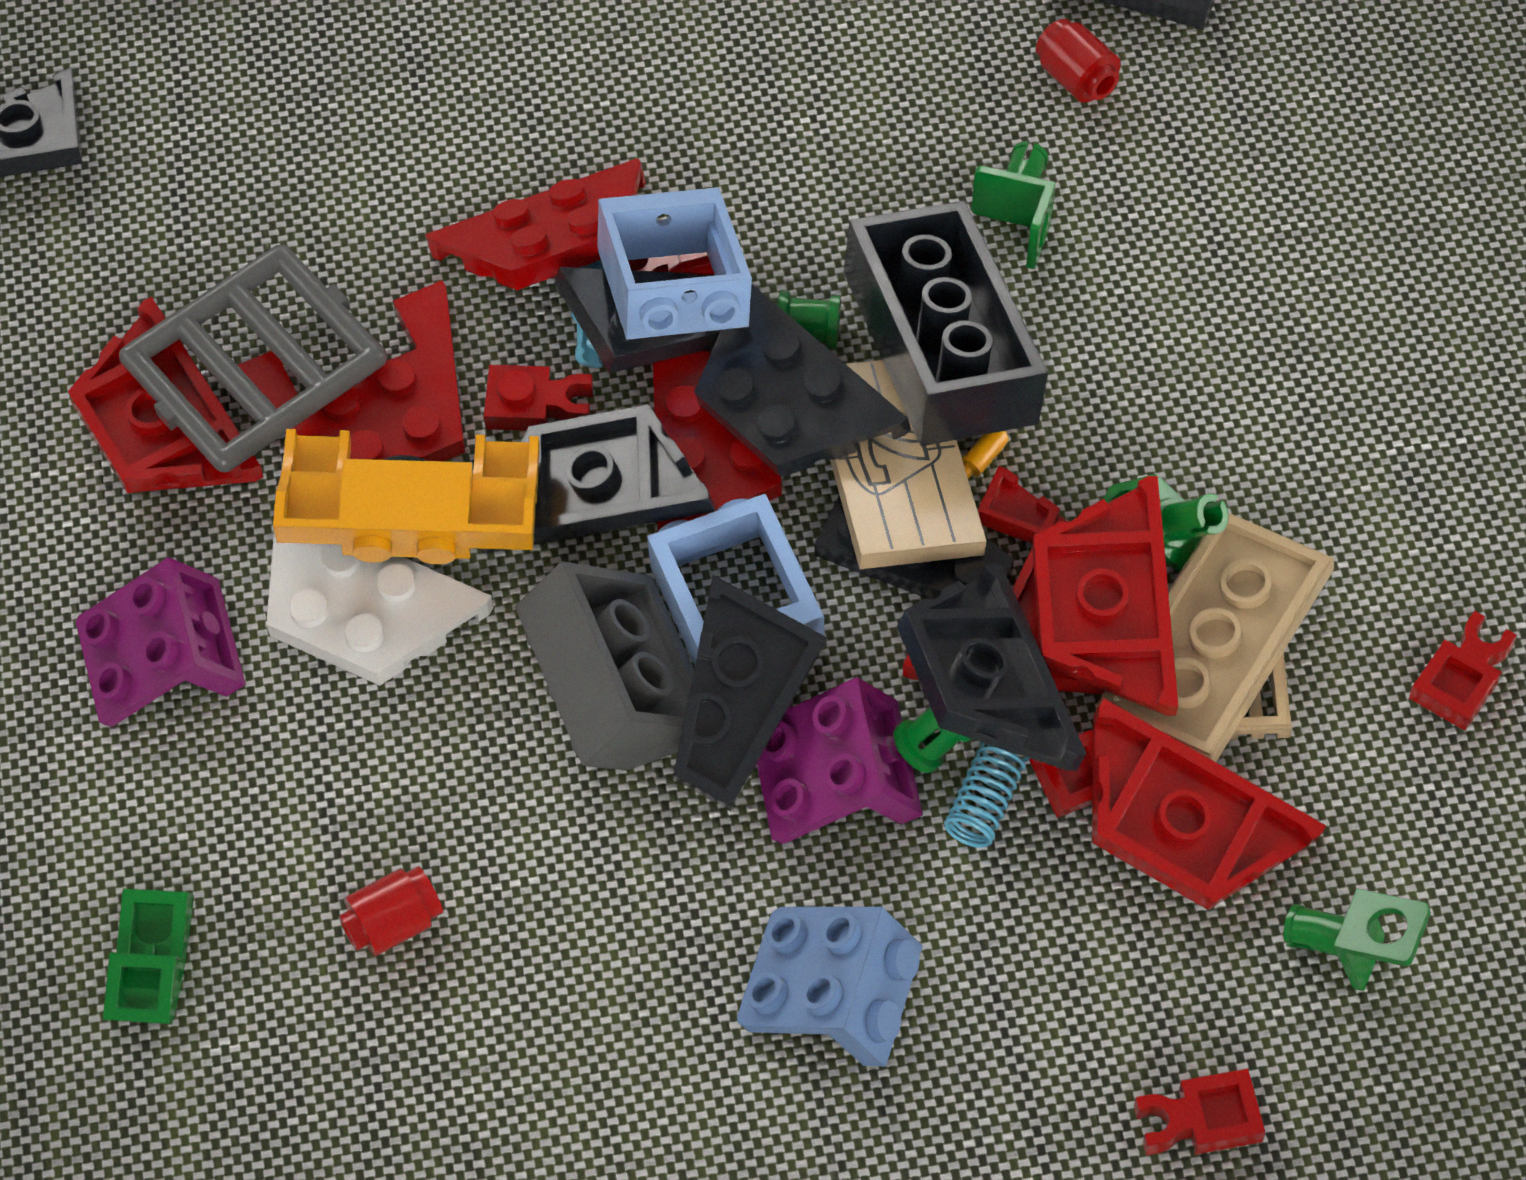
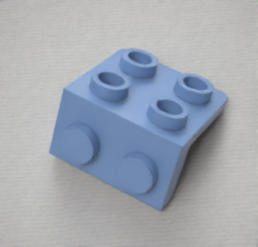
M779 907L773 911L768 920L740 1005L737 1021L748 1032L827 1034L863 1066L886 1067L894 1039L900 1030L901 1016L909 989L919 968V957L923 945L883 907Z

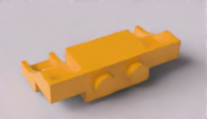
M286 429L284 456L280 480L276 489L273 529L277 543L341 545L343 555L354 556L358 560L373 563L386 561L390 557H417L419 560L429 564H447L455 559H470L471 548L533 550L535 503H537L539 436H529V442L486 441L485 435L476 434L472 473L471 462L350 459V431L340 430L339 437L297 436L296 429Z

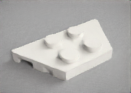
M274 533L266 623L270 637L377 685H382L405 670L407 664L414 658L427 656L447 643L446 634L474 616L478 621H481L489 616L493 609L491 595L407 558L390 557V559L383 562H365L356 559L354 556L343 555L341 545L277 543Z

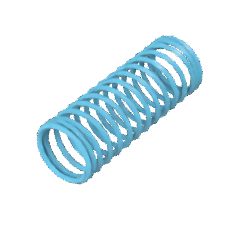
M980 742V748L975 753V759L971 761V768L967 771V777L962 781V788L958 790V797L953 802L954 807L949 810V815L944 821L945 829L953 838L963 844L977 848L988 847L992 844L995 838L993 830L999 828L998 820L1004 818L1003 811L1008 808L1007 801L1013 798L1011 791L1017 789L1016 781L1021 779L1020 772L1025 770L1024 762L1030 759L1028 757L1020 758L1013 752L987 744V747H984L986 743ZM986 751H993L1004 759L1020 763L1021 767L1016 768L1003 759L990 756ZM981 760H987L1003 770L1015 772L1016 777L1012 778L997 768L986 766ZM977 770H984L995 778L1011 782L1012 787H1007L993 778L982 776ZM973 780H980L996 790L1007 792L1008 796L1003 797L989 788L978 786ZM969 789L976 790L990 799L1002 801L1003 806L999 807L985 798L975 796ZM964 799L973 800L982 807L997 811L999 816H993L981 808L971 806ZM960 809L969 810L976 816L993 821L995 825L989 826L974 816L964 814ZM958 822L973 826L986 836L969 831Z

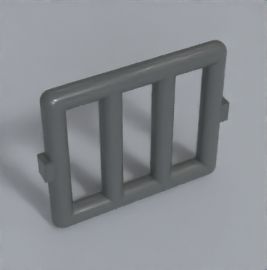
M279 244L125 345L120 350L119 359L122 365L155 400L154 408L156 414L170 430L178 426L215 469L220 472H229L284 435L286 429L294 428L383 367L387 362V352L349 312L351 309L349 299L335 284L327 288L288 246ZM280 273L356 355L329 374H326L251 291ZM228 306H231L306 389L279 408H276L207 333L201 324ZM181 339L256 423L226 443L150 358Z

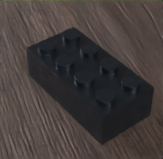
M965 200L849 220L843 273L920 446L1038 425L1048 371Z

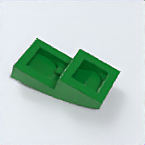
M123 888L116 952H109L103 1020L172 1025L186 962L194 901L193 894L178 891Z

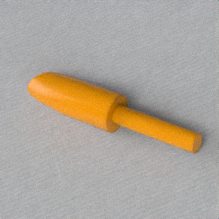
M1007 430L982 435L964 455L962 461L968 479L972 475L980 476L1009 441Z

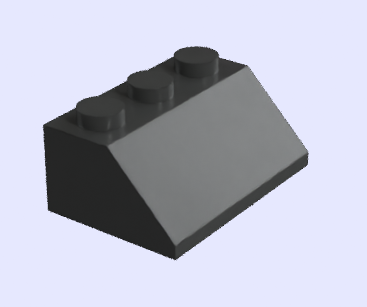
M561 561L515 606V609L526 632V640L534 651L548 684V692L556 703L570 736L572 749L578 756L581 765L631 770L677 753L694 669L651 575Z

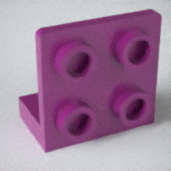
M167 557L115 591L76 619L77 631L98 720L103 725L113 727L183 681L190 682L226 697L246 685L219 579L170 557Z
M855 677L787 710L757 763L770 834L774 841L780 844L788 843L865 807L882 814L900 825L923 816L913 767L905 761L894 742L893 732L895 727L902 722L899 704L896 699L864 680Z

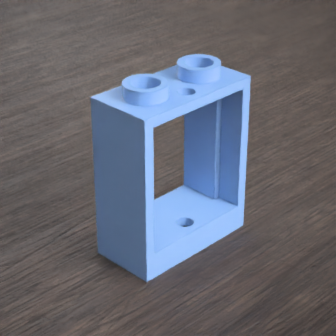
M719 187L599 199L597 248L626 340L749 327L752 277ZM662 214L669 215L665 220H656ZM707 252L715 276L635 284L628 260ZM689 290L695 291V292L685 293L686 291H689Z
M766 494L748 500H731L715 512L690 521H673L662 527L657 533L647 536L650 568L694 665L696 664L704 622L678 566L761 537L792 603L777 610L824 635V615Z

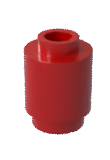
M1059 19L1050 24L1038 38L1035 51L1040 57L1042 68L1079 102L1088 103L1093 100H1101L1115 89L1119 81L1120 58L1083 24L1071 22L1068 19Z
M417 866L408 872L399 868L344 897L348 911L339 915L338 918L353 948L359 951L367 946L371 954L376 957L431 928V919L443 914V908L427 875L420 866Z

